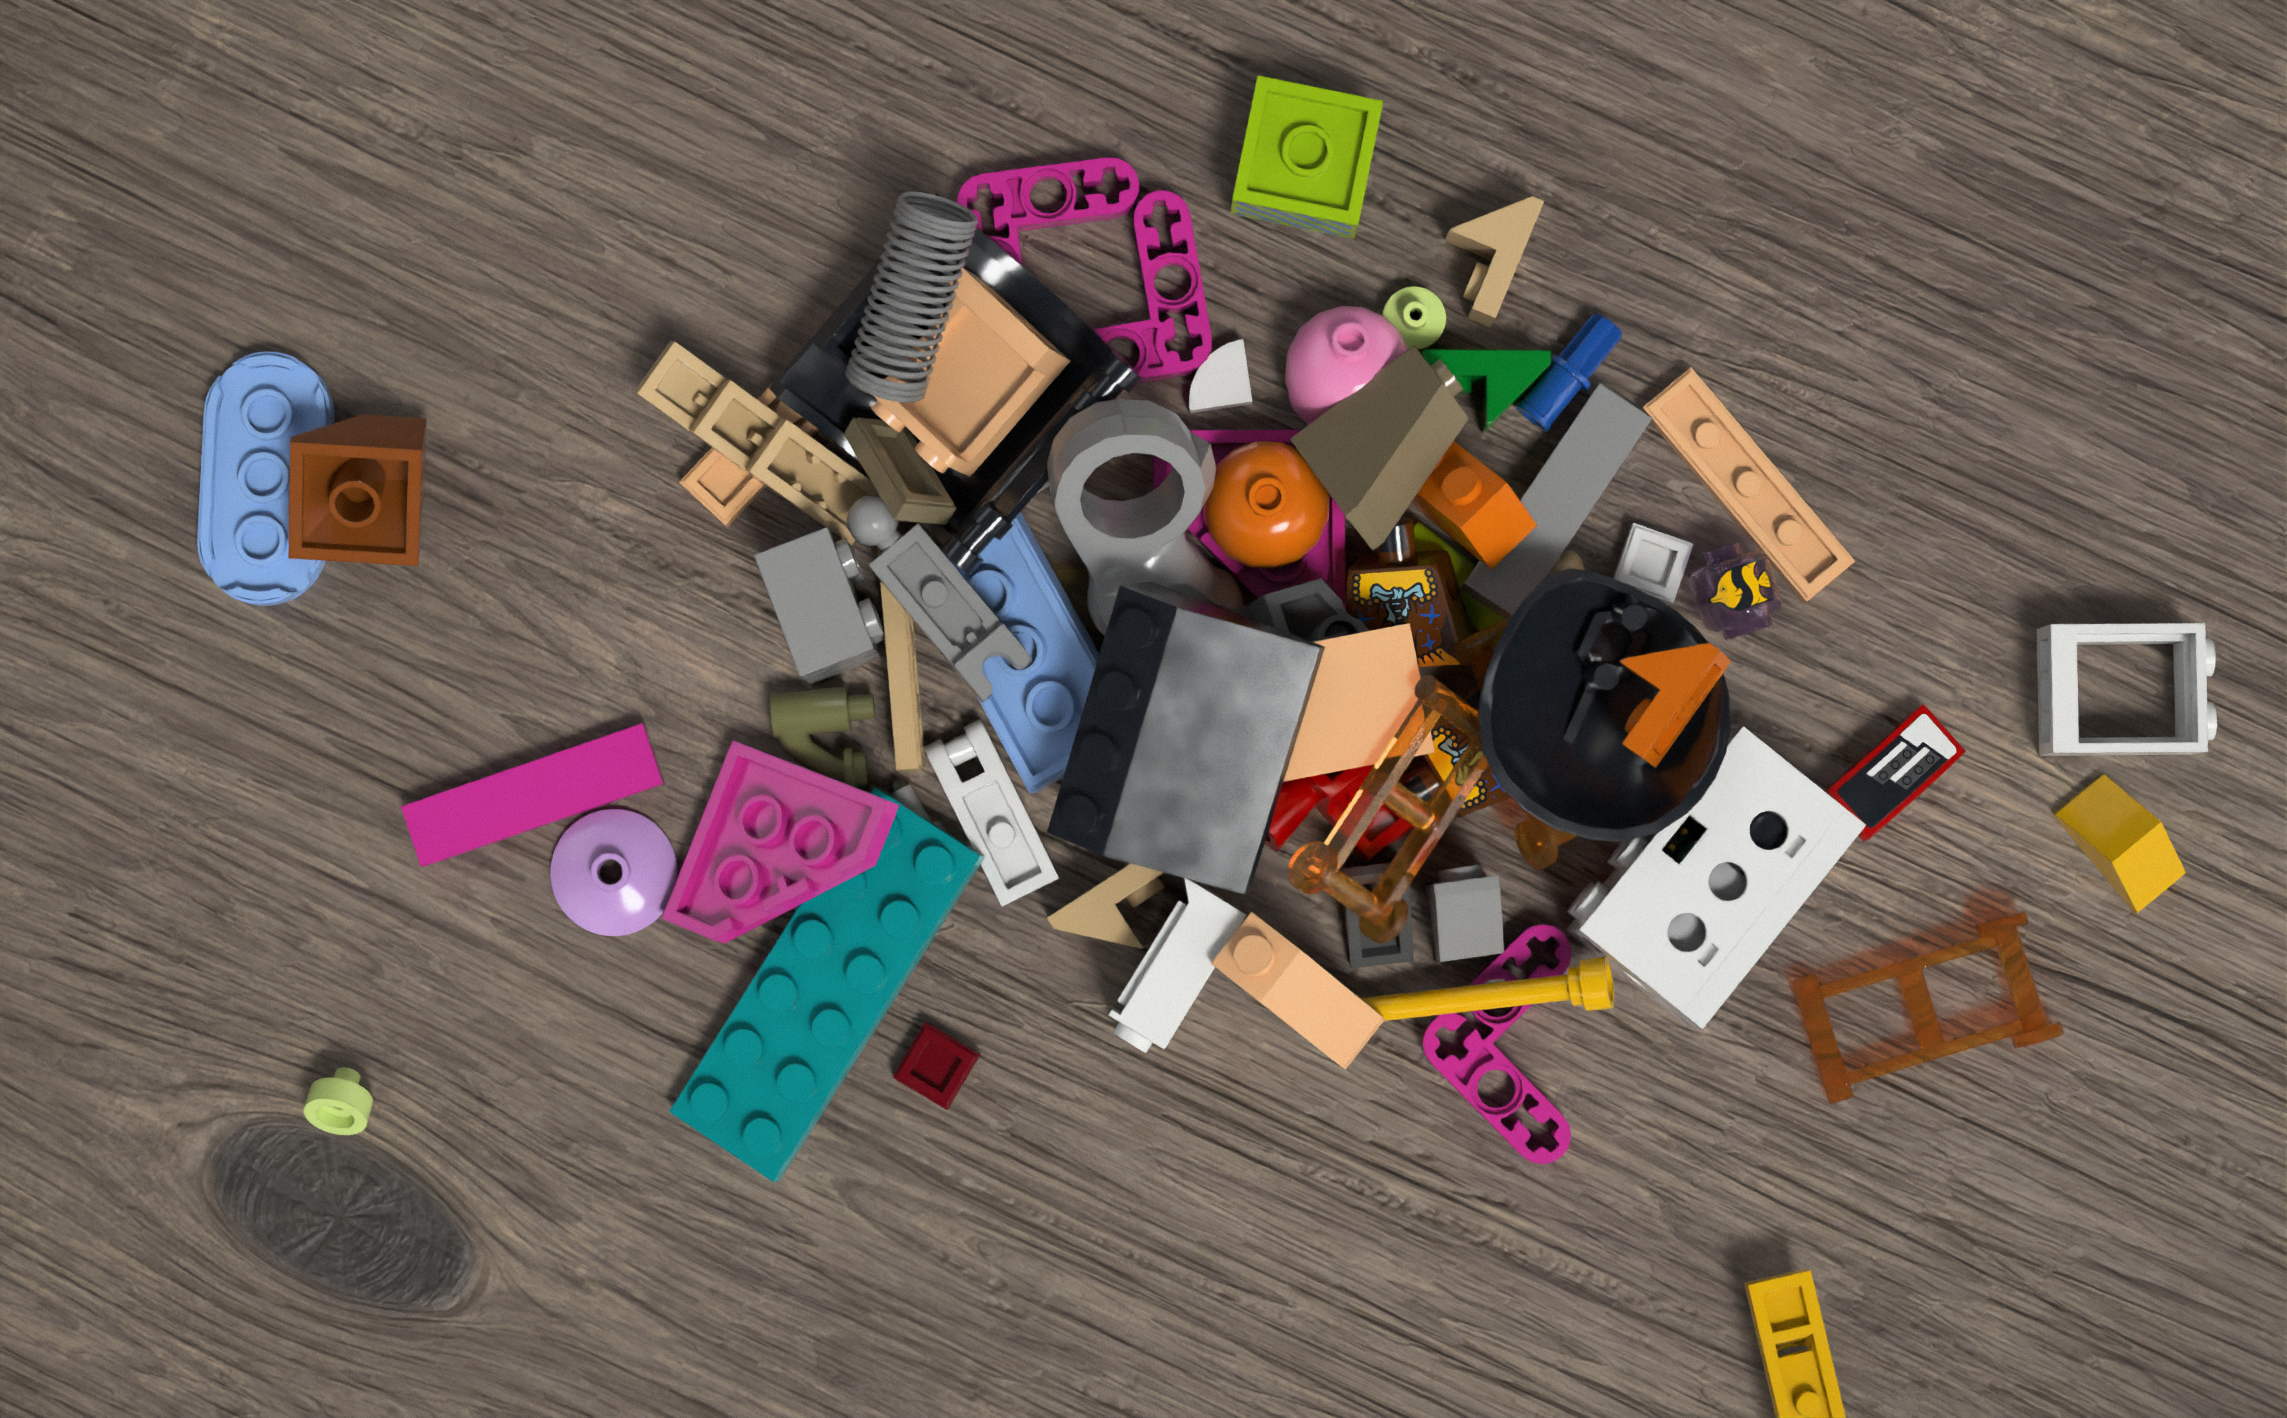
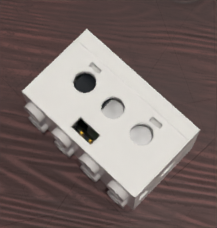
M1744 726L1730 731L1727 751L1721 767L1702 799L1686 815L1660 832L1622 841L1607 861L1615 868L1603 884L1599 881L1595 884L1590 882L1569 907L1567 912L1575 919L1566 930L1599 957H1608L1612 968L1684 1026L1703 1029L1864 829L1866 824ZM1688 816L1697 822L1692 831L1683 824Z

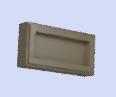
M853 418L844 436L892 518L897 521L947 525L956 507L932 466L914 450L918 443L911 431L904 427L901 432H897L883 420Z

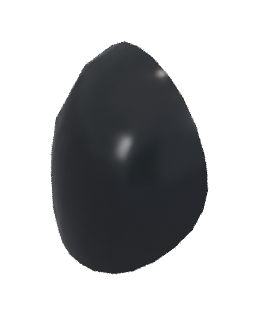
M1570 568L1557 571L1541 581L1523 600L1506 625L1489 662L1480 695L1478 718L1482 750L1500 786L1524 810L1552 828L1593 840L1625 841L1655 834L1686 815L1702 799L1715 780L1727 751L1731 716L1729 692L1724 673L1655 768L1634 754L1622 743L1629 734L1625 731V725L1634 709L1646 698L1653 701L1659 691L1633 674L1619 661L1628 657L1709 642L1678 611L1662 601L1614 578L1594 571Z

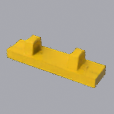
M1804 1268L1745 1282L1744 1286L1775 1417L1846 1418L1811 1270ZM1803 1346L1809 1348L1808 1350L1778 1356V1351L1786 1347Z

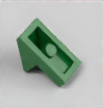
M1422 350L1421 355L1430 366L1439 359L1444 362L1464 389L1457 395L1471 393V384H1482V434L1542 376L1551 364V350Z

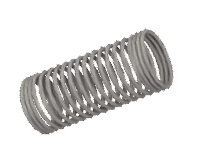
M906 192L900 194L897 198L898 201L893 211L896 219L890 222L893 230L888 231L886 235L890 241L885 242L883 245L886 250L880 255L883 262L877 265L880 273L876 274L873 278L877 284L872 285L870 288L873 293L867 299L870 305L864 309L867 316L861 319L863 326L857 332L860 337L856 338L854 342L857 348L852 349V357L849 359L845 372L850 383L860 390L882 399L901 403H914L925 397L930 380L928 375L932 374V364L936 361L935 354L938 353L940 348L938 343L943 338L941 333L946 328L944 322L949 319L947 311L952 309L953 304L951 300L955 299L956 296L954 290L959 286L957 279L962 276L961 268L965 267L966 263L964 257L969 254L967 247L972 244V237H974V231H976V225L979 221L976 215L963 205L940 196L922 192ZM897 224H904L907 227L917 230L919 232L901 229L897 226ZM893 235H901L914 242L898 240ZM935 237L952 240L956 244L945 243ZM890 246H897L908 252L895 251ZM927 246L934 247V248H940V249H946V250H948L949 252H951L952 254H948V255H947V254H943V253H941V252H939V251H937V250H935V249L929 248V247H927ZM892 256L905 263L890 261L887 257ZM927 258L943 260L949 265H940ZM890 267L900 273L887 272L883 268ZM925 269L940 271L946 276H937ZM880 278H887L894 283H884ZM922 280L938 282L943 287H935ZM882 288L891 294L879 293L877 289ZM920 291L935 293L941 298H932ZM879 299L889 305L877 304L874 300ZM918 302L932 304L936 309H930ZM876 310L882 313L883 315H875L872 314L870 311ZM916 313L927 314L934 319H925ZM872 320L881 326L869 325L867 321ZM913 324L926 325L931 330H923ZM869 331L876 336H867L864 332ZM911 335L923 336L928 341H921ZM865 341L873 347L862 346L861 342ZM909 346L920 347L924 351L918 352ZM904 356L915 357L922 362H914ZM865 371L884 374L905 383L881 379Z

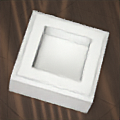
M1633 523L1630 526L1613 578L1667 605H1672L1694 544Z

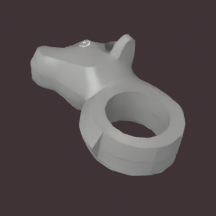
M1115 399L1097 402L1069 418L1053 440L1047 461L1048 480L1053 504L1062 527L1089 571L1087 607L1096 628L1105 636L1121 585L1154 582L1229 611L1244 607V598L1236 576L1211 564L1197 545L1185 534L1186 530L1200 514L1214 487L1216 464L1211 444L1190 432L1176 413L1149 400ZM1130 453L1151 454L1172 465L1170 474L1158 488L1143 497L1131 500H1104L1087 492L1083 487L1085 481L1095 468L1117 456Z

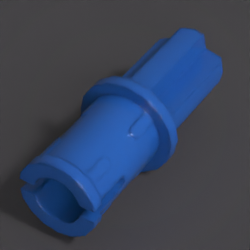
M1597 313L1592 315L1559 356L1551 355V366L1527 396L1516 405L1517 410L1532 424L1547 432L1551 428V424L1580 389L1584 391L1589 389L1591 384L1588 379L1621 340L1622 332L1607 317Z

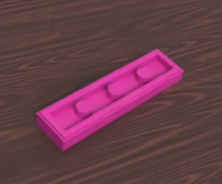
M641 723L401 806L420 866L427 867L665 785V781L646 725Z

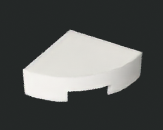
M1243 339L1221 346L1212 352L1208 359L1198 368L1190 388L1189 413L1252 404Z

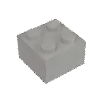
M826 527L754 555L802 679L812 685L882 658L877 643L885 640L884 627L874 603L872 604L870 598L860 601L854 584L865 580L855 551L852 545H849L847 538L837 541Z

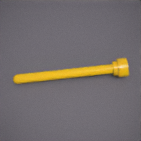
M1608 957L1580 960L1579 966L1569 967L1568 974L1360 999L1385 1019L1384 1021L1571 1000L1573 1006L1584 1005L1586 1011L1614 1008V984Z

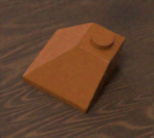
M362 414L291 436L288 558L418 566L425 484L427 418Z

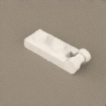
M979 719L963 727L966 732L965 734L943 744L940 738L923 748L972 848L985 857L981 866L1001 907L1060 878L984 724ZM978 756L985 772L962 783L955 766Z

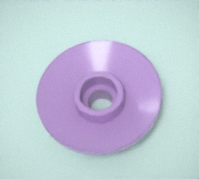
M623 809L596 811L582 817L571 825L556 845L550 868L553 893L563 912L583 929L605 936L629 935L645 929L654 923L664 913L678 878L677 857L667 835L647 817ZM608 860H616L622 867L621 879L612 885L606 884L600 876V868Z

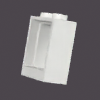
M2205 623L2050 624L2037 629L2039 756L2193 755L2208 752V740H2214L2216 735L2217 714L2214 703L2207 702V677H2211L2214 673L2216 656L2213 640L2206 638ZM2173 644L2175 737L2079 738L2077 645Z

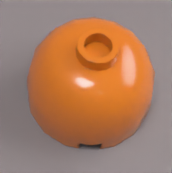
M1255 441L1233 449L1216 465L1214 487L1203 506V519L1211 539L1229 559L1251 569L1276 570L1300 560L1318 544L1329 520L1330 494L1296 448L1283 442Z

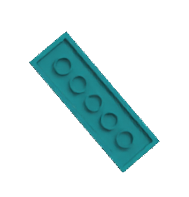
M874 787L870 794L899 805L876 866L800 904L669 1111L772 1182H779L985 858L968 845Z

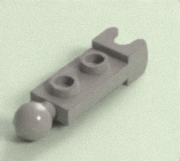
M864 496L855 501L849 509L847 516L848 530L859 543L877 546L882 551V554L868 565L869 568L949 664L953 666L954 671L981 702H985L990 698L993 690L991 683L983 673L982 666L986 659L991 656H1001L1007 659L1013 667L1020 670L1026 668L1032 662L1031 656L1008 628L1001 623L919 524L902 536L897 530L898 521L892 518L880 496Z

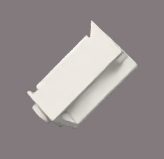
M1183 878L1188 904L1185 905L1178 901L1117 1000L1125 1006L1122 1012L1112 1008L1109 1016L1119 1021L1113 1033L1147 1053L1152 1043L1165 1050L1215 967L1211 962L1247 916L1186 878Z

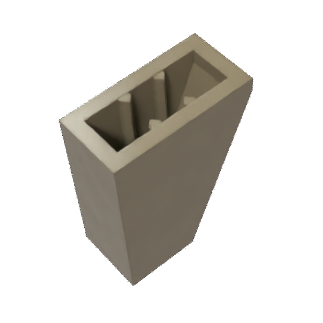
M1415 346L1375 374L1357 392L1342 399L1290 439L1344 515L1372 550L1380 546L1388 537L1469 419L1454 398V396L1464 390L1441 359L1430 366Z

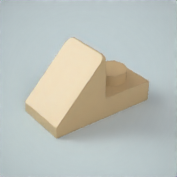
M1532 196L1449 230L1445 239L1446 242L1491 260L1489 266L1479 262L1476 263L1463 294L1464 298L1474 302L1467 317L1468 319L1491 328L1543 206V200Z
M1131 863L1047 917L1053 929L1142 949V945L1116 907V904L1124 899L1128 900L1132 908L1143 903L1165 888L1159 879V876L1163 875L1164 872Z

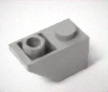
M1481 865L1438 871L1439 884L1425 886L1436 962L1504 953L1499 875L1483 877Z

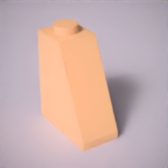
M1253 912L1248 915L1211 962L1214 967L1345 1070L1385 1020L1313 959Z

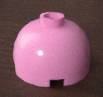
M1340 306L1317 313L1299 328L1286 355L1285 384L1293 410L1309 425L1342 399L1357 392L1375 374L1408 350L1402 333L1386 317L1363 307Z

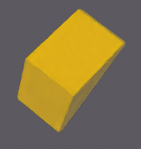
M2105 774L2100 775L2053 814L2134 913L2141 911L2186 873L2162 822Z

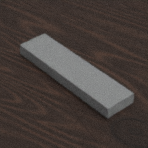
M1599 383L1520 499L1537 526L1494 569L1491 570L1479 560L1460 589L1509 621L1528 594L1547 577L1652 418Z

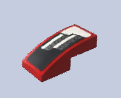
M1922 704L1905 717L1872 750L1862 755L1825 792L1866 824L1858 835L1865 842L1925 791L1966 751L1931 711Z

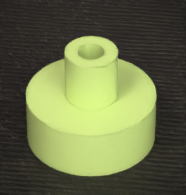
M1406 287L1397 291L1389 298L1382 313V316L1386 317L1402 333L1408 350L1415 346L1419 352L1431 348L1439 340L1446 324V313L1441 300L1433 292L1422 287ZM1410 314H1417L1420 319L1413 320Z
M341 1067L335 1071L334 1077L322 1078L313 1082L303 1109L306 1119L315 1127L332 1134L353 1135L362 1132L367 1126L373 1106V1098L364 1087L359 1085L360 1074L354 1069Z

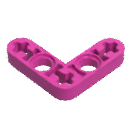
M1106 157L979 174L971 177L962 185L957 196V203L969 208V203L979 200V191L983 189H990L994 199H1004V206L994 208V226L996 233L1008 228L1010 236L1009 238L989 237L1023 265L1019 231L1112 220L1126 216L1135 208L1139 200L1140 184L1136 171L1129 163L1119 158ZM1116 173L1119 183H1129L1130 185L1128 190H1123L1119 193L1118 203L1107 204L1104 194L1085 195L1089 208L1076 210L1078 195L1072 176L1084 175V188L1103 185L1104 174ZM1044 180H1055L1061 183L1067 191V200L1064 206L1053 213H1042L1036 210L1031 203L1033 188ZM971 210L979 220L976 226L984 232L983 221L979 211Z
M1155 191L1142 198L1134 211V232L1150 320L1094 329L1108 343L1121 338L1132 341L1138 347L1140 359L1134 370L1142 377L1139 383L1195 373L1208 359L1212 350V335L1189 209L1179 195L1170 191ZM1165 206L1168 215L1179 216L1180 222L1172 224L1170 229L1172 248L1175 249L1185 244L1187 254L1168 252L1157 256L1153 260L1148 258V250L1160 251V241L1156 227H1145L1143 222L1153 218L1154 207ZM1168 266H1178L1184 269L1191 279L1189 292L1183 298L1177 300L1163 298L1154 286L1157 273ZM1192 306H1196L1198 316L1185 315L1188 336L1192 339L1200 338L1202 346L1193 349L1191 360L1180 361L1178 352H1167L1165 344L1175 340L1173 317L1160 322L1158 312L1180 313Z
M1544 924L1529 926L1521 931L1504 948V953L1498 954L1466 986L1485 984L1493 979L1503 981L1519 980L1509 971L1502 969V964L1511 957L1515 967L1519 968L1532 954L1530 948L1526 945L1532 937L1540 942L1552 938L1557 946L1551 954L1557 962L1551 969L1543 964L1537 965L1525 977L1530 979L1563 975L1571 961L1572 951L1570 942L1565 934L1554 926ZM1531 1005L1513 1006L1509 1012L1497 1017L1489 1016L1483 1010L1470 1011L1474 1018L1489 1026L1491 1030L1482 1039L1476 1028H1473L1464 1036L1461 1044L1466 1052L1459 1059L1452 1054H1448L1442 1059L1437 1056L1435 1050L1439 1047L1440 1041L1435 1034L1441 1027L1451 1032L1455 1031L1467 1019L1457 1013L1436 1015L1423 1030L1421 1039L1422 1051L1429 1063L1518 1154L1530 1162L1538 1164L1552 1163L1562 1157L1568 1149L1571 1139L1568 1122L1555 1106L1493 1044ZM1488 1071H1504L1513 1081V1096L1503 1106H1487L1478 1095L1477 1087L1479 1080ZM1526 1094H1529L1535 1100V1104L1524 1110L1539 1123L1543 1124L1552 1119L1556 1124V1127L1551 1132V1136L1556 1143L1549 1150L1540 1145L1532 1150L1528 1149L1525 1143L1529 1140L1531 1134L1519 1120L1515 1119L1510 1129H1507L1501 1123L1502 1118L1518 1110Z

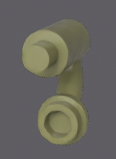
M847 686L770 693L773 735L779 738L781 745L792 758L821 775L860 790H869L866 752L854 753L853 748L844 749V759H841L815 744L811 740L810 734L851 731V721L876 719L873 693L849 696Z

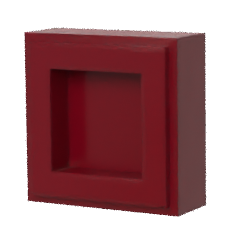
M925 1022L892 1078L948 1110L981 1054Z

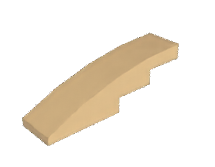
M670 340L634 393L825 528L827 527L841 539L847 538L849 545H853L856 539L852 537L848 530V512L858 499L870 495L880 496L871 480L793 423L776 414L733 381L726 379L677 342Z

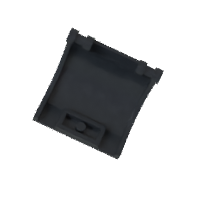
M909 227L906 228V230H912V231L919 232V231L914 230V229L909 228ZM978 227L974 231L972 244L967 247L969 254L964 257L966 263L963 268L984 280L1070 360V363L971 477L950 467L943 474L933 468L952 499L956 510L947 525L924 524L944 545L941 549L943 553L959 568L970 575L983 561V558L980 556L981 552L994 538L1001 541L1013 527L1011 522L1048 481L1047 461L1053 440L1069 418L1097 402L1115 400L1123 390L1130 393L1142 379L1134 368L1090 325ZM901 235L897 238L898 240L914 242L902 237ZM935 237L945 243L956 244L952 240ZM890 246L895 251L908 252L897 246ZM927 246V247L932 248V249H935V250H937V251H939V252H941V253H943V254H947V255H948V254H952L951 252H949V251L946 250V249H940V248H934V247ZM892 256L887 257L890 261L905 263ZM881 258L769 387L780 401L826 434L857 461H859L844 436L853 418L882 419L871 409V406L877 399L851 384L845 372L849 359L852 357V349L857 348L854 342L856 338L860 337L857 332L863 326L861 319L867 316L864 309L870 305L867 299L868 296L873 294L870 290L871 286L877 284L873 278L876 274L880 273L877 265L883 262ZM927 258L940 265H949L943 260ZM890 267L883 268L887 272L900 273ZM925 269L937 276H946L940 271ZM880 278L884 283H894L887 278ZM922 280L935 287H943L938 282ZM882 288L877 289L879 293L891 294ZM920 291L932 298H941L935 293ZM879 299L874 300L877 304L889 305ZM918 302L930 309H936L932 304ZM876 310L870 311L872 314L875 315H883L882 313ZM916 313L925 319H934L930 315ZM872 320L867 321L869 325L881 326ZM913 324L923 330L929 329L926 325ZM869 331L864 332L867 336H876ZM911 335L917 339H920L922 337L917 335ZM865 341L861 342L862 346L873 347ZM865 371L881 379H885L887 377V375ZM912 433L917 443H919L920 440Z

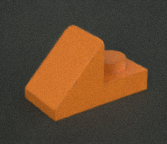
M1711 643L1628 657L1619 661L1629 671L1659 691L1653 701L1646 698L1634 709L1625 725V731L1629 734L1622 743L1634 754L1655 768L1731 663V660Z

